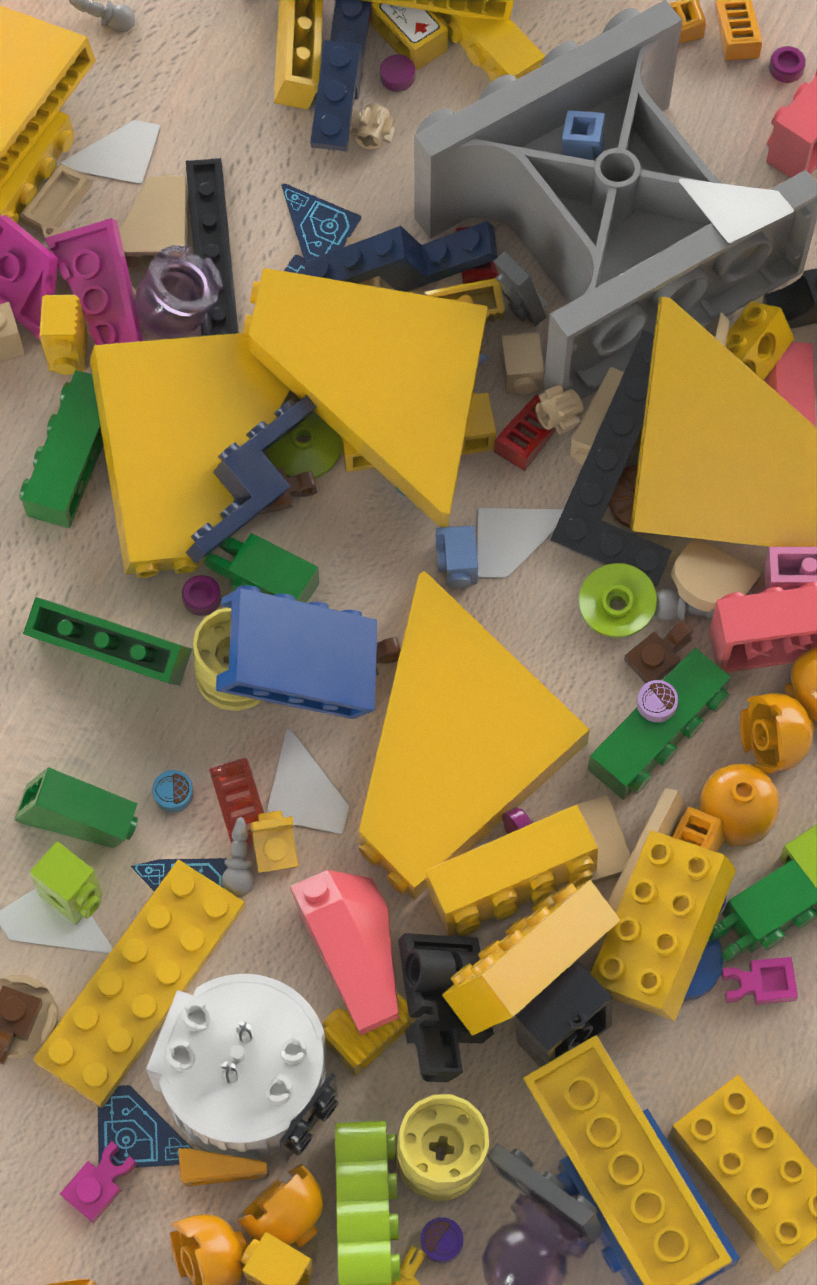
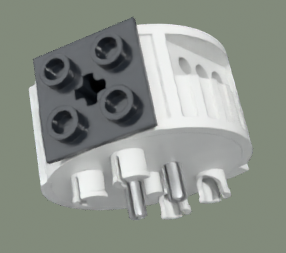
M233 974L218 977L198 986L194 995L177 990L146 1071L154 1090L163 1093L175 1123L195 1145L208 1152L255 1160L269 1158L282 1153L283 1159L287 1162L293 1153L299 1156L306 1149L313 1138V1135L310 1133L311 1129L319 1119L325 1122L335 1111L339 1103L335 1099L338 1096L335 1074L331 1073L326 1080L325 1057L327 1049L324 1030L313 1008L294 989L266 976Z

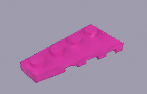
M110 218L44 238L49 249L58 257V268L63 278L67 280L73 294L80 299L83 315L90 327L89 332L95 344L143 341L117 220Z

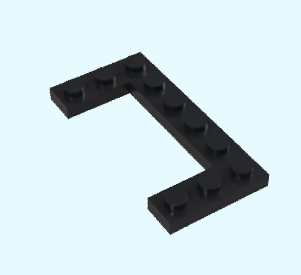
M643 330L550 542L603 565L622 563L634 566L643 571L650 578L654 587L657 588L672 550L602 521L643 428L654 334Z

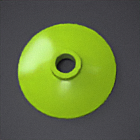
M312 412L305 421L267 449V455L276 469L284 467L286 477L313 471L314 479L328 473L336 465L341 455L342 444L340 435L320 416ZM300 437L310 438V440L305 443L297 441V439Z
M613 563L599 567L585 579L579 592V609L584 621L597 633L612 638L632 636L643 630L652 620L657 607V594L650 578L640 569L628 564ZM614 601H622L625 607L617 611L612 609L610 605Z

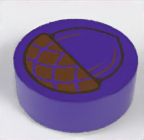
M440 1217L429 1221L424 1226L421 1233V1248L426 1257L431 1261L448 1263L456 1259L462 1251L463 1232L455 1221Z

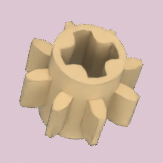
M368 104L364 107L363 113L357 110L354 111L351 119L352 130L350 134L355 136V141L360 146L366 149H378L381 147L382 141L391 143L395 131L393 127L395 119L390 118V112L385 107L378 104Z
M557 384L544 390V393L539 395L541 402L536 405V414L539 422L545 429L550 430L556 427V431L560 435L575 428L574 426L580 423L578 416L583 414V404L576 391L573 389L563 391L561 384Z

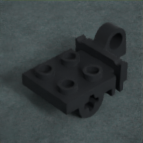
M405 933L398 939L408 1013L410 1018H418L405 1030L407 1044L414 1043L416 1045L420 1074L426 1082H449L463 1073L459 1043L483 1044L494 1035L493 1028L495 1026H492L472 1036L442 996L454 985L450 978L470 963L473 966L480 960L478 956L481 952L479 939L475 937Z

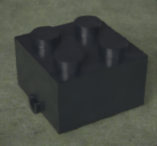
M577 961L514 1016L517 1043L539 1067H542L595 1035L599 1037L612 1026V996Z

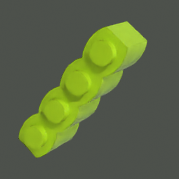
M386 1121L335 1123L339 1285H392V1281H401L400 1254H391L390 1240H399L398 1213L389 1214V1200L397 1199V1174L388 1173V1160H396L395 1134L386 1133Z

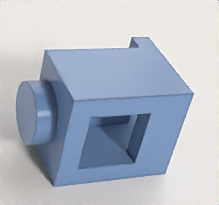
M567 110L562 136L563 155L596 161V156H599L604 150V134L602 132L605 113Z
M475 526L436 528L438 572H446V585L452 589H462L470 584H477L478 560Z

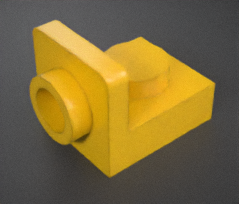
M282 811L258 814L259 821L253 822L250 825L257 873L298 867L292 827L294 825L293 816L283 817Z

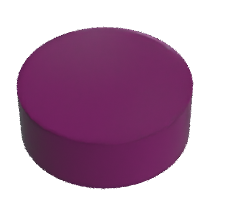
M780 47L771 55L769 71L780 82H795L804 73L806 58L795 47Z
M404 55L387 57L380 65L381 83L391 91H404L410 88L415 81L414 63Z
M197 575L190 578L182 588V599L185 608L190 613L198 616H206L216 611L221 603V590L217 581L206 575Z
M515 807L502 814V822L507 834L532 824L528 815L521 808Z

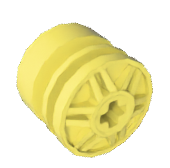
M223 608L205 617L195 631L193 657L197 688L208 702L220 709L232 711L250 709L263 701L216 691L217 675L229 670L232 609Z
M452 1094L432 1095L418 1101L405 1114L398 1135L396 1168L403 1183L415 1195L430 1201H451L465 1195L478 1182L489 1149V1129L481 1112L465 1099ZM437 1147L445 1148L446 1156L444 1161L436 1159Z

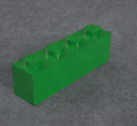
M75 370L70 383L66 382L63 385L60 394V408L57 415L52 414L48 421V437L44 446L37 448L33 460V473L30 479L26 478L24 480L19 495L28 517L69 529L104 446L92 374Z
M38 597L34 599L23 632L24 635L178 686L181 685L192 652V648Z
M695 647L663 680L672 685L678 695V704L674 715L664 722H651L642 717L636 707L590 755L587 770L622 800L632 791L638 794L651 780L652 775L649 773L658 764L665 766L678 751L676 745L682 738L686 736L688 739H691L704 724L702 718L710 709L717 712L725 704L730 696L727 690L731 676Z

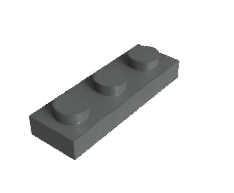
M504 251L494 260L499 273L496 279L504 288L502 293L510 302L508 307L521 321L528 318L536 327L547 316L531 277Z
M497 1143L489 1152L487 1158L500 1177L593 1244L603 1232L596 1217L598 1210L591 1202L581 1195H577L575 1199L564 1192L566 1188L563 1183L553 1174L546 1171L541 1175L532 1168L534 1165L532 1161L521 1151L514 1148L509 1152Z

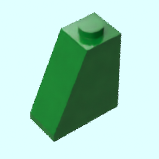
M48 767L26 785L14 821L114 848L126 839L130 840L134 834L138 823V818L134 816L138 803Z

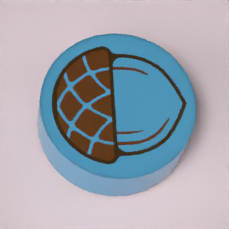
M169 770L160 774L155 779L152 787L154 800L158 807L171 813L180 812L187 808L194 795L189 777L177 770Z

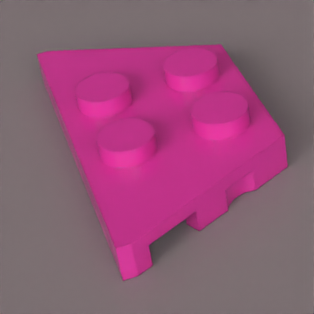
M0 215V304L9 302L14 319L38 339H41L39 336L42 297L45 295H55L58 257L7 215Z

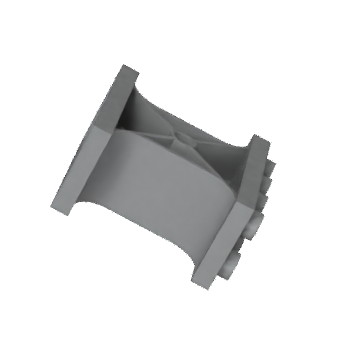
M666 0L641 13L636 8H628L619 12L607 23L603 33L580 46L574 41H567L558 45L544 58L541 67L519 79H516L511 74L495 79L483 90L478 101L456 113L449 108L435 111L423 120L414 135V218L427 236L431 239L467 218H489L502 222L514 230L569 303L550 314L543 391L561 384L563 391L573 389L582 400L599 389L610 366L625 372L642 331L655 333L659 296L671 298L700 325L705 327L720 312L727 317L749 304L750 301L760 298L802 274L804 271L817 221V182L807 170L770 189L781 193L794 209L793 213L732 243H728L680 184L679 179L681 178L723 183L712 174L662 112L670 106L682 27V19ZM567 110L605 113L602 132L604 134V150L599 156H596V161L563 155L562 136Z

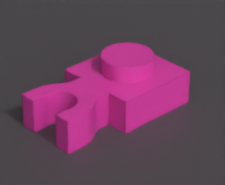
M792 957L752 960L749 964V972L734 967L722 969V981L733 979L740 986L736 991H726L724 995L725 1003L738 1002L747 995H754L755 1005L792 1002L798 998Z
M113 1141L104 1149L101 1163L97 1167L87 1161L60 1193L64 1199L93 1224L122 1191L114 1182L118 1178L131 1173L138 1164L129 1156L123 1165L114 1166L112 1158L120 1148Z

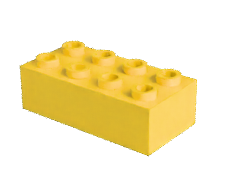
M576 804L425 870L429 896L447 935L452 936L458 933L459 936H465L478 930L481 927V922L493 917L496 920L505 919L515 914L519 910L518 906L532 900L536 904L550 893L554 895L558 886L572 882L577 887L593 878L592 872L597 870L598 846Z
M650 830L616 911L620 921L607 932L590 973L612 996V999L668 1020L676 1021L737 871L726 855Z
M591 880L577 887L571 882L554 895L550 893L532 906L533 914L527 919L525 916L518 919L505 930L508 936L500 942L495 940L478 954L480 957L478 962L473 966L471 963L466 965L450 978L454 985L442 996L472 1036L514 1017L620 921Z
M739 1074L672 1125L668 1137L777 1272L817 1241V1168Z

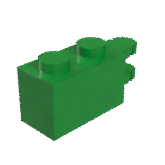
M250 533L244 543L230 537L219 546L223 551L235 557L232 562L214 553L208 554L203 561L211 570L229 579V585L233 591H236V588L240 586H254L260 589V593L269 595L289 594L295 597V601L307 603L320 583L318 566L253 533Z
M792 859L728 900L722 913L724 919L714 925L709 940L711 942L719 940L731 930H734L740 939L728 945L721 954L726 963L747 950L753 953L762 946L765 950H769L786 937L784 934L786 930L794 925L801 929L817 917V888L795 859Z

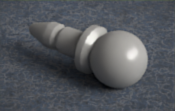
M69 0V3L79 11L87 12L95 17H101L100 24H109L110 28L116 32H126L134 26L135 15L133 10L127 5L118 4L114 6L111 1H108L106 6H103V4L93 0Z
M664 589L656 593L657 607L654 615L661 620H672L678 616L680 620L685 621L686 614L698 617L706 616V618H712L714 609L711 612L696 609L686 603L673 590Z
M240 817L237 819L232 831V859H225L224 864L228 868L224 871L221 880L222 887L237 897L248 894L254 884V877L249 869L253 865V861L245 859L248 843L246 842L248 830L244 818Z

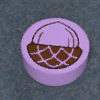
M653 680L642 686L637 698V708L642 717L648 721L660 723L667 721L674 715L678 704V695L672 685L665 681Z

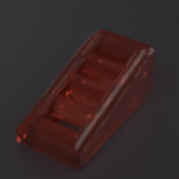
M241 758L209 769L211 781L231 843L233 842L232 831L238 818L242 817L246 824L259 821L258 814L264 813L247 758ZM244 778L243 780L236 781V782H233V783L226 784V785H223V786H222V784H224V783H227V782H231V781H234V780H237V779ZM248 790V796L227 802V796ZM253 806V812L232 818V812ZM248 830V839L246 840L248 846L253 845L251 830Z

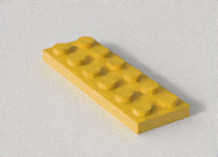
M178 859L34 1056V1063L103 1108L166 1020L177 990L186 992L245 909V902Z
M597 1035L523 1077L527 1088L643 1285H696L732 1263V1259Z

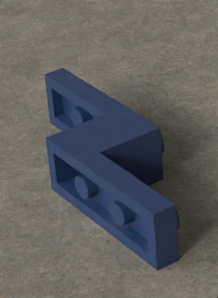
M335 0L330 41H324L310 140L311 148L347 152L354 99L359 100L371 14L372 2Z
M484 221L423 245L402 226H398L308 260L304 264L305 275L356 284L379 276L394 290L409 292L491 262L498 258L494 227L488 221Z
M305 396L296 404L290 399L274 413L277 419L269 425L264 420L246 434L249 438L246 443L239 446L234 442L218 456L221 463L213 473L236 501L219 514L223 520L216 526L212 527L208 522L191 536L194 543L186 551V554L195 564L276 502L291 487L263 452L305 421L315 410L316 406L308 396Z

